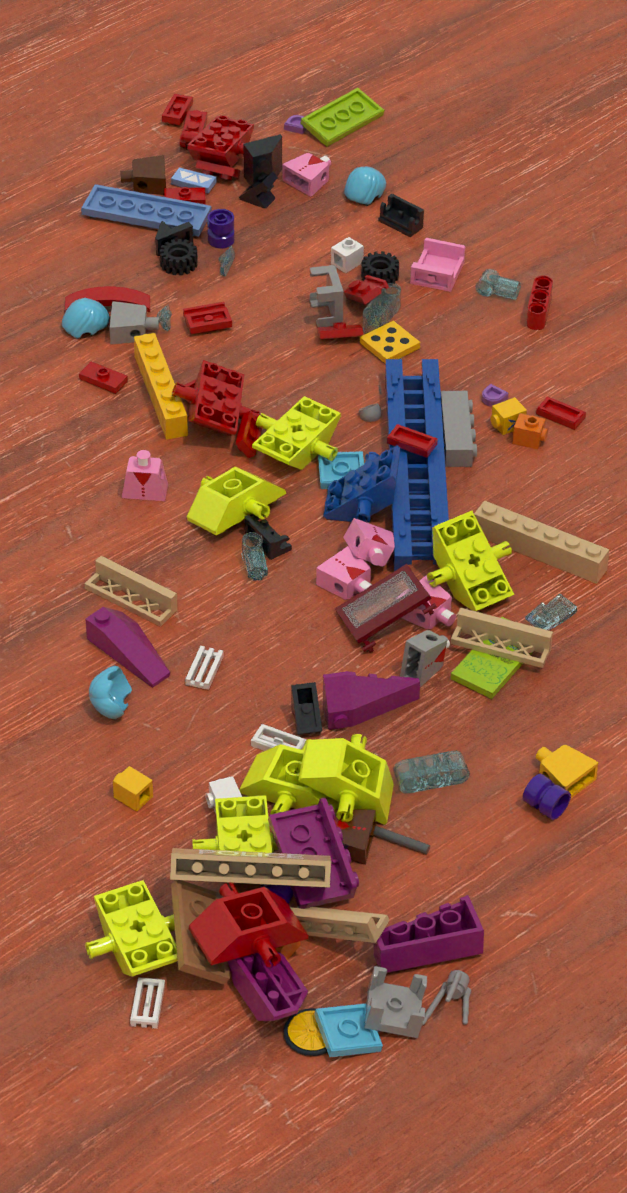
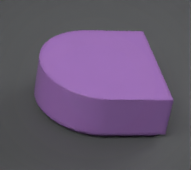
M293 115L289 117L284 124V130L303 134L306 130L300 124L303 116Z
M492 384L487 386L482 392V402L490 407L508 399V392Z

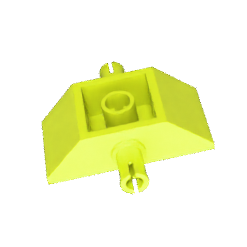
M304 396L279 420L261 413V416L259 415L257 418L256 426L267 431L252 444V448L301 470L317 455L333 461L337 456L338 448L329 445V442L340 420L341 413Z
M233 467L215 479L210 476L202 479L201 487L187 515V520L214 535L225 532L231 526L240 523L247 515L253 514L260 519H265L264 516L267 518L270 514L268 504L275 502L278 498L285 495L286 490L238 467Z
M473 511L432 527L433 556L440 569L427 574L428 581L434 579L433 582L429 583L430 586L436 587L447 582L454 598L475 612L514 595L497 561L512 554L511 547L504 548L510 544L507 541H503L498 545L490 547Z
M354 734L351 737V742L344 738L308 740L304 749L298 781L338 801L339 806L336 817L339 820L342 813L341 821L349 822L353 819L354 809L376 810V821L385 825L388 821L394 783L386 760L365 750L367 738L364 736L361 742L362 735Z
M308 740L305 741L302 750L279 744L257 754L239 789L241 794L247 796L266 795L267 801L275 803L270 815L289 811L290 807L299 809L318 805L321 798H326L328 805L331 804L334 810L338 809L339 806L338 801L298 781L304 749Z
M266 795L215 799L217 836L214 839H192L193 849L274 853V850H278L273 833L270 832Z
M144 880L94 896L105 937L85 943L90 959L112 952L123 974L135 976L178 961L176 943L170 933L175 931L174 914L167 917L161 916Z

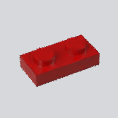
M174 93L162 114V122L181 125L187 115V111L193 105V97Z
M197 160L195 167L201 169L203 174L213 176V173L221 174L220 178L231 181L232 177L239 178L241 170L201 160Z
M251 411L243 414L235 443L247 458L256 455L257 450L252 448V444L261 436L262 428L256 426L257 418Z

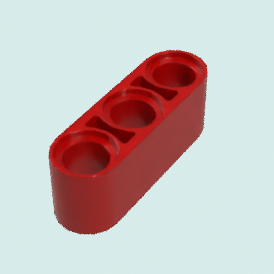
M538 276L533 282L527 310V327L532 330H542L546 326L553 288V280L548 276Z

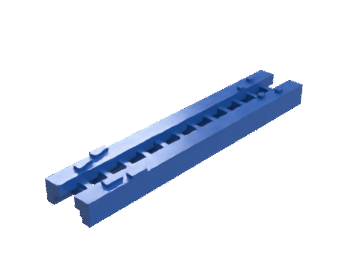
M386 359L385 385L388 435L398 424L438 438L437 446L428 457L400 448L394 501L391 504L392 532L395 545L393 550L394 571L406 564L412 565V560H433V565H438L433 556L432 527L449 520L438 359H422V376H403L402 359ZM388 444V450L395 447L393 445Z

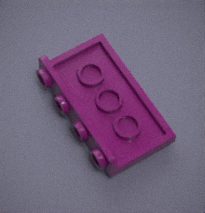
M326 798L319 799L318 805L271 814L268 817L279 853L331 856L330 887L291 886L298 908L301 909L354 898L356 889L359 887L358 875L355 871H352L350 866V853L348 849H344L342 844V831L340 827H336L334 821L335 813L331 804L328 805Z

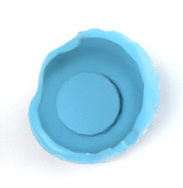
M357 167L350 173L346 181L344 194L351 201L369 205L376 196L378 198L381 197L386 188V180L382 173L372 167Z
M81 298L74 301L64 313L62 327L75 338H80L86 332L94 335L97 331L108 326L109 313L99 302L89 298Z
M111 666L92 680L89 687L90 701L100 714L110 719H117L124 715V711L128 707V703L124 704V699L131 693L132 688L121 668Z

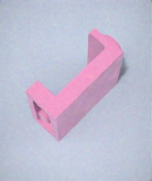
M425 238L424 250L418 263L413 262L411 266L410 284L451 292L465 262V246Z

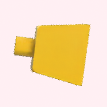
M562 745L554 752H551L546 747H542L536 754V759L541 762L539 774H543L551 779L554 785H560L569 791L571 798L597 779L598 762L568 745Z

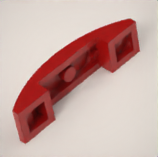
M93 287L74 292L65 297V312L74 301L81 298L95 300L103 306H112V302L145 305L147 312H150V295L125 287Z

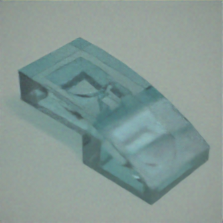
M558 594L547 605L539 604L525 617V620L534 627L551 630L577 612V606L563 595Z

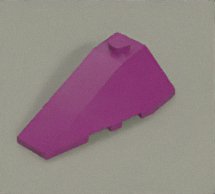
M102 607L85 619L87 640L153 688L170 676V671L139 624L126 614L118 610Z
M349 671L323 675L322 709L328 730L353 727L418 700L420 695L419 678L391 676L385 679L377 678V674H368L367 677L356 676L355 672Z

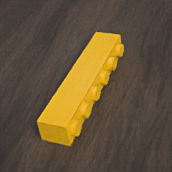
M156 334L134 336L135 359L166 440L188 436L187 413L181 398L172 396L175 383Z

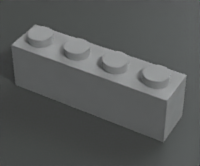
M441 391L445 467H472L473 457H477V444H473L476 440L475 429H471L474 428V414H470L473 411V402L468 400V391Z

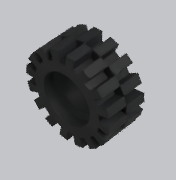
M178 239V242H175V240H171V243L165 242V246L162 245L160 249V266L162 270H166L168 274L172 272V275L180 273V276L183 275V272L189 274L190 270L194 271L195 267L197 268L198 266L197 247L192 242L188 244V240L182 242L181 239Z
M376 251L374 255L369 253L368 257L364 256L361 262L362 280L366 279L364 276L370 275L386 280L389 287L390 283L394 285L399 277V260L389 252L387 255L384 251H381V254H378V251Z

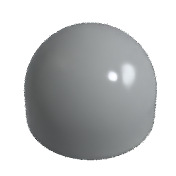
M378 403L368 405L358 411L360 418L366 422H375L381 417V409Z

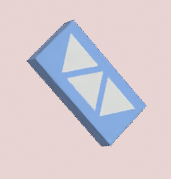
M179 168L171 178V184L188 188L205 187V193L209 194L216 184V177Z

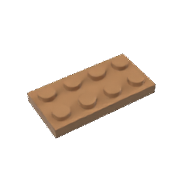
M175 880L171 884L178 969L225 984L230 979L228 961L211 965L188 929L189 925L216 899L222 897L218 892L182 880Z

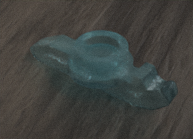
M229 246V249L218 259L221 264L220 274L224 277L227 275L235 259V251L232 246Z
M166 305L157 314L162 328L166 331H169L171 328L170 318L172 312L169 305Z

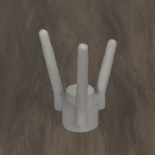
M454 970L449 973L447 982H443L439 993L425 1012L422 1025L430 1018L445 993H447L446 1002H450L451 998L459 999L461 996L463 997V1024H468L469 997L472 990L468 987L470 979L465 972Z

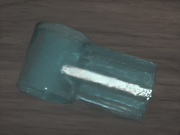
M486 269L475 287L482 296H490L493 293L516 300L521 289V283L501 277L496 270Z
M250 532L242 537L241 558L245 563L248 578L257 581L262 580L263 577L268 575V569L262 547L263 539L259 534Z

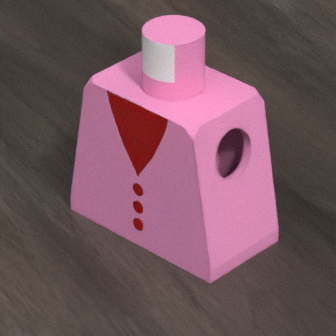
M310 153L301 155L282 164V181L311 197L328 182L331 160L327 156L319 159Z
M147 450L137 452V457L132 456L128 461L122 498L165 501L168 481L162 460L160 458H151L150 452Z
M353 518L344 535V540L354 556L371 562L373 565L385 566L395 547L393 532Z
M349 546L316 568V585L345 600L372 586L370 583V566L363 559L354 556Z
M426 575L420 580V583L432 598L427 601L429 605L435 603L437 606L433 609L434 613L432 615L429 613L424 615L422 610L425 607L421 605L403 616L402 619L425 629H432L439 622L451 626L456 619V614L451 612L452 597L441 586H430L429 583L434 580L428 581ZM408 589L405 593H403L400 597L397 598V601L402 597L406 596L407 594L411 593V590Z

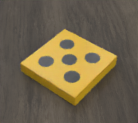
M394 320L360 337V343L385 364L386 359H400L420 349L421 343Z

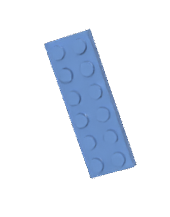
M95 184L81 211L82 215L159 229L161 221H164L170 228L190 222L193 225V236L199 237L207 222L208 214L212 211V206Z

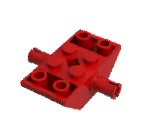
M220 115L216 116L200 133L184 129L181 134V141L189 143L187 149L194 160L232 168L243 157V144L250 141L254 124L248 123L246 120L229 119L228 116Z
M203 360L194 388L176 382L172 391V396L190 401L188 422L228 436L237 433L238 419H242L244 413L251 411L256 418L260 415V411L242 406L241 397L244 374L219 366L216 363Z
M229 882L230 888L227 883L220 887L219 893L223 898L216 899L188 928L211 965L259 953L266 967L271 968L270 962L274 967L281 961V956L275 948L306 940L309 936L285 899L265 887L239 893L232 882Z

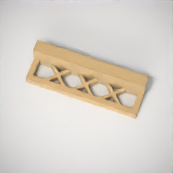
M103 556L95 560L96 573L84 583L85 589L160 627L177 611V593ZM102 580L108 583V586L99 587L95 584ZM124 591L127 595L117 596L113 592ZM142 600L146 602V605L136 606L132 604V601ZM161 610L164 613L158 617L152 614L151 611Z
M460 608L457 616V627L451 637V644L543 668L552 648L553 632ZM462 632L470 634L472 638L464 639L459 636ZM489 639L493 640L495 644L487 645L482 641ZM512 645L516 646L519 650L509 651L505 647ZM535 651L538 653H542L541 658H536L530 656L528 653Z
M319 907L291 908L309 936L376 943L390 921L385 914Z

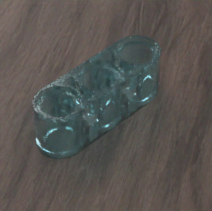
M388 283L389 288L381 289L382 293L371 300L363 310L362 328L365 334L389 323L400 309L401 287L399 285Z
M448 751L405 759L396 763L393 768L397 783L403 793H414L461 784L470 776L464 756L460 751Z

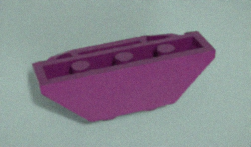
M259 953L228 961L233 984L258 1021H274L297 1014L308 995V990L281 953H279L281 961L274 967L270 962L271 968L266 967Z

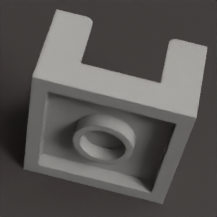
M329 265L310 268V277L326 276V286L317 287L316 292L310 293L311 307L328 306L332 316L318 318L316 320L317 327L333 326V323L343 322V288L336 266Z
M374 966L367 991L364 1028L418 1038L425 1018V1008H422V999L427 987V976L414 974L410 988L384 983L387 969Z

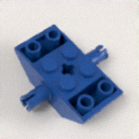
M397 445L390 450H385L380 456L376 452H369V455H365L363 466L349 471L339 480L332 481L328 486L323 516L326 519L352 522L353 518L369 523L371 515L391 505L395 495L400 447Z

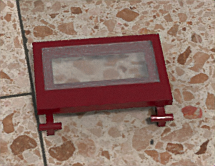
M406 564L339 605L335 610L358 644L364 643L365 646L362 650L364 652L368 650L371 653L374 651L373 646L376 643L375 641L370 643L367 640L369 637L421 605L425 607L422 610L424 615L427 613L432 615L434 613L433 609L437 606L435 603L429 605L427 601L432 598Z

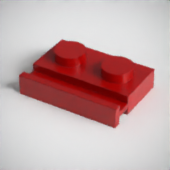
M366 275L364 276L366 278L364 281L356 280L348 285L349 288L343 291L347 299L366 305L382 293L381 289L389 288L386 280Z
M225 302L183 309V317H185L190 334L232 327V319L227 307H225Z

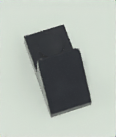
M274 172L266 175L250 185L239 196L240 200L261 208H267L275 200V196L270 190L274 187L273 183L278 177Z
M161 221L155 237L156 255L160 256L161 246H165L167 241L171 243V240L178 242V239H181L182 242L188 240V244L190 242L193 243V225L190 222H186L170 228L164 221Z
M316 682L291 685V710L295 717L297 735L322 732Z

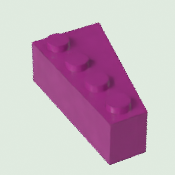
M466 895L461 897L460 902L450 905L446 903L439 906V910L431 914L424 912L416 915V919L411 922L401 921L386 927L377 942L374 943V958L378 967L386 968L388 973L483 954L484 929L469 896Z

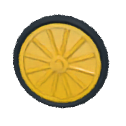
M316 1008L300 1010L297 1014L291 1015L284 1025L283 1034L287 1045L302 1055L318 1056L327 1053L314 1016Z

